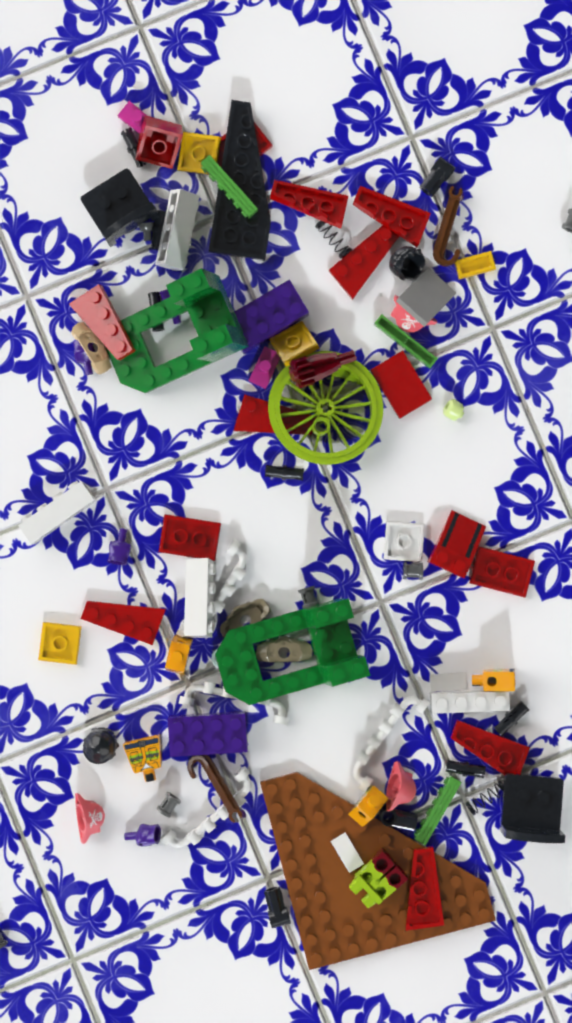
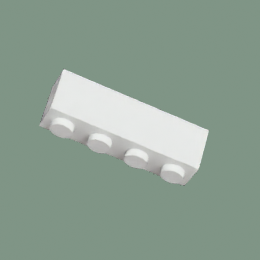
M183 189L170 190L155 265L173 271L185 269L188 261V250L191 246L192 230L195 227L196 211L199 207V195Z
M73 482L68 486V491L65 493L59 492L52 497L53 501L51 503L40 505L36 509L38 512L32 516L28 514L21 519L22 523L18 526L30 544H36L97 501L84 482Z
M209 558L186 559L184 636L189 638H212V633L215 631V623L213 621L215 602H213V594L216 592V585L213 582V575L216 574V565Z
M509 691L429 692L430 712L432 714L510 711Z

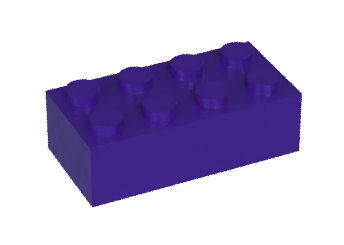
M290 279L235 311L249 347L241 350L242 353H247L269 340V338L309 316L308 309Z
M246 711L170 715L168 717L170 757L248 752Z

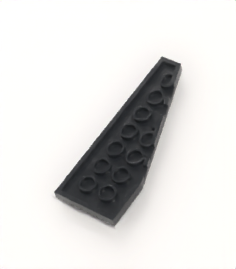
M231 100L221 168L258 208V211L250 219L248 217L245 218L241 213L242 210L240 208L237 209L233 205V200H229L225 196L224 190L221 191L218 188L209 252L265 261L271 219L251 103Z

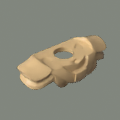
M84 322L77 323L72 328V336L75 340L79 341L92 362L91 365L97 374L107 372L112 366L105 345ZM88 343L96 344L97 351H90Z

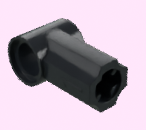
M440 157L419 188L426 195L433 197L444 181L446 182L450 178L456 167Z
M386 805L382 806L378 812L379 819L385 826H395L415 831L418 821L417 813L395 808L392 811H386ZM386 812L393 813L392 818L389 820L383 819V815Z
M280 886L264 890L271 927L276 928L291 924Z

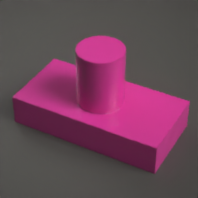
M129 101L117 116L140 135L146 114Z
M264 347L249 378V382L264 389L267 388L280 361L276 351Z

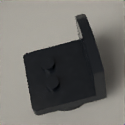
M127 168L85 193L80 198L110 248L117 244L116 239L134 231L143 222L150 218L152 221L159 218L155 206L148 200L133 174Z
M505 774L500 832L504 837L537 843H565L566 835L560 830L564 781L559 777Z

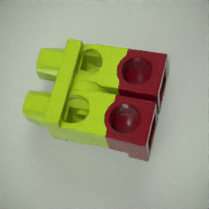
M381 848L367 864L355 873V879L350 883L349 888L354 894H358L364 888L367 894L361 901L367 908H370L376 903L378 905L381 904L384 899L408 880V875Z

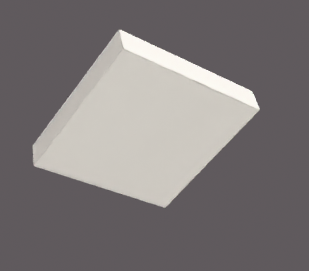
M386 521L383 559L422 562L425 524Z

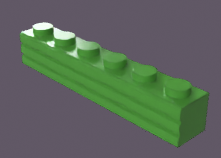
M210 155L201 162V169L210 175L209 178L218 184L217 187L221 191L224 190L225 196L229 200H233V205L237 209L240 208L242 210V215L250 219L258 211V208Z
M383 314L374 323V326L429 369L438 359Z
M451 775L445 778V784L443 787H440L437 798L433 799L432 807L426 811V817L421 820L420 828L414 832L415 840L425 846L462 783Z

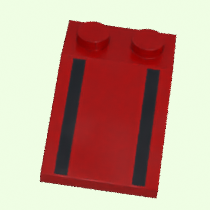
M451 510L427 562L460 578H465L486 526Z

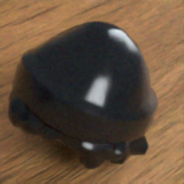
M411 246L397 249L389 261L391 272L401 280L417 278L425 266V259L421 249Z
M105 727L93 728L87 737L84 738L83 753L89 762L103 764L116 756L115 751L119 744L114 732Z

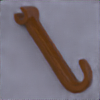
M454 186L449 189V199L433 249L434 260L437 264L444 267L456 263L460 256V250L456 249L450 260L444 258L460 201L464 198L462 188L459 189L457 195H454L456 191Z
M209 755L192 756L187 765L190 777L192 779L196 778L193 765L195 762H199L226 807L230 821L233 823L239 822L236 813L239 814L240 818H246L245 811L240 809Z

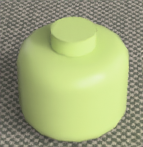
M451 399L445 405L443 414L455 421L464 415V406L457 400Z

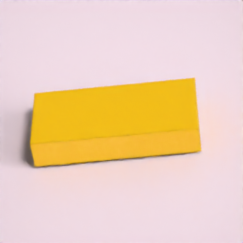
M491 251L458 259L454 263L459 280L496 270Z

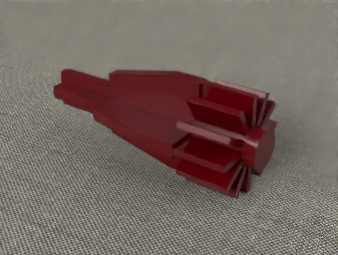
M353 350L339 355L336 352L315 354L307 358L306 356L289 362L291 366L289 367V375L293 383L296 382V387L300 389L312 385L316 381L338 371L341 365L357 360V357Z

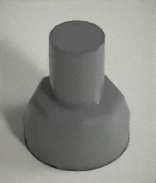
M154 222L139 225L140 230L143 231L144 241L151 240V229Z

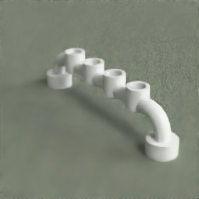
M235 539L228 548L227 553L232 556L236 553L239 556V562L214 600L215 613H213V617L216 612H222L226 605L223 602L226 596L231 597L236 589L233 586L237 579L241 581L246 573L243 568L247 562V555L240 547L241 543ZM184 621L176 632L182 638L184 637Z
M205 681L204 685H191L186 690L184 696H180L179 704L194 706L195 699L191 698L194 692H203L233 699L237 698L226 693L224 686L223 689L215 687L216 683ZM269 699L257 703L276 707L278 715H274L273 723L288 725L289 718L286 717L285 706L280 701Z
M408 697L400 705L396 703L390 710L392 716L389 720L384 719L378 728L381 731L378 735L373 734L368 740L367 744L370 746L366 751L361 750L355 759L358 762L354 767V777L360 784L358 788L363 792L367 790L373 779L368 775L364 778L361 774L362 768L409 705H416L417 708L415 710L420 714L425 711L430 704V701L426 698L421 700L417 697Z
M245 766L240 768L233 776L238 782L243 781L244 787L233 795L239 807L246 802L244 797L250 792L252 786L248 776L250 771ZM222 804L210 817L205 818L197 828L191 830L184 839L176 840V833L169 829L161 836L160 840L164 845L169 843L175 848H183L190 843L196 845L202 839L201 833L205 830L208 833L213 831L217 826L215 822L219 818L222 820L227 819L229 813L224 804Z

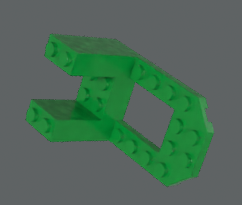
M202 268L166 285L171 297L120 320L136 350L120 361L106 348L121 384L143 393H149L249 347L219 275ZM188 312L198 334V337L189 340L193 350L156 367L142 333Z
M349 598L335 599L228 630L215 653L225 692L248 705H252L320 684L334 687L370 676L365 656L357 655L348 624V619L354 618ZM307 628L317 665L262 680L253 643Z

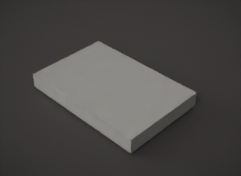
M428 267L398 297L396 302L425 327L455 296L456 292Z

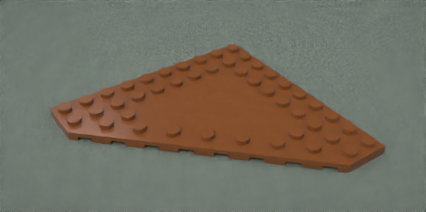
M299 772L260 781L309 970L496 921L486 882L434 852L444 926L406 931L413 850L425 846L402 834L395 828L385 826L375 817L362 827L348 815L354 807L353 804ZM345 832L364 865L383 848L393 858L394 863L396 862L408 875V880L379 905L376 903L367 908L361 901L367 894L364 888L358 894H354L349 888L350 883L355 879V873L364 865L349 873L332 845L331 841Z

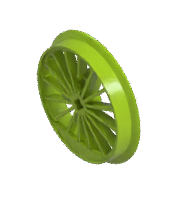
M316 351V352H312L311 354L307 355L306 358H307L308 356H312V355H315V354L331 353V352H333V351ZM357 360L341 365L338 371L330 374L331 380L326 399L322 379L319 380L321 399L312 385L308 386L316 398L315 400L290 382L289 367L291 366H285L272 385L268 401L270 423L282 445L300 459L321 465L343 463L364 452L376 438L383 419L382 394L369 370ZM334 377L345 379L330 400ZM348 381L361 385L358 389L333 403ZM285 386H290L313 404L282 397ZM363 389L369 402L335 406ZM280 401L312 409L280 414ZM324 405H327V413L323 412ZM369 406L370 417L368 419L337 410ZM315 413L287 430L282 421V417ZM336 415L368 423L365 433L362 435ZM317 417L298 443L290 436L289 432ZM334 420L360 439L354 445L349 446ZM319 422L324 423L326 430L323 432L318 431L316 424ZM330 423L346 449L333 452ZM311 430L317 436L313 451L301 445ZM327 434L330 453L316 452L319 438Z

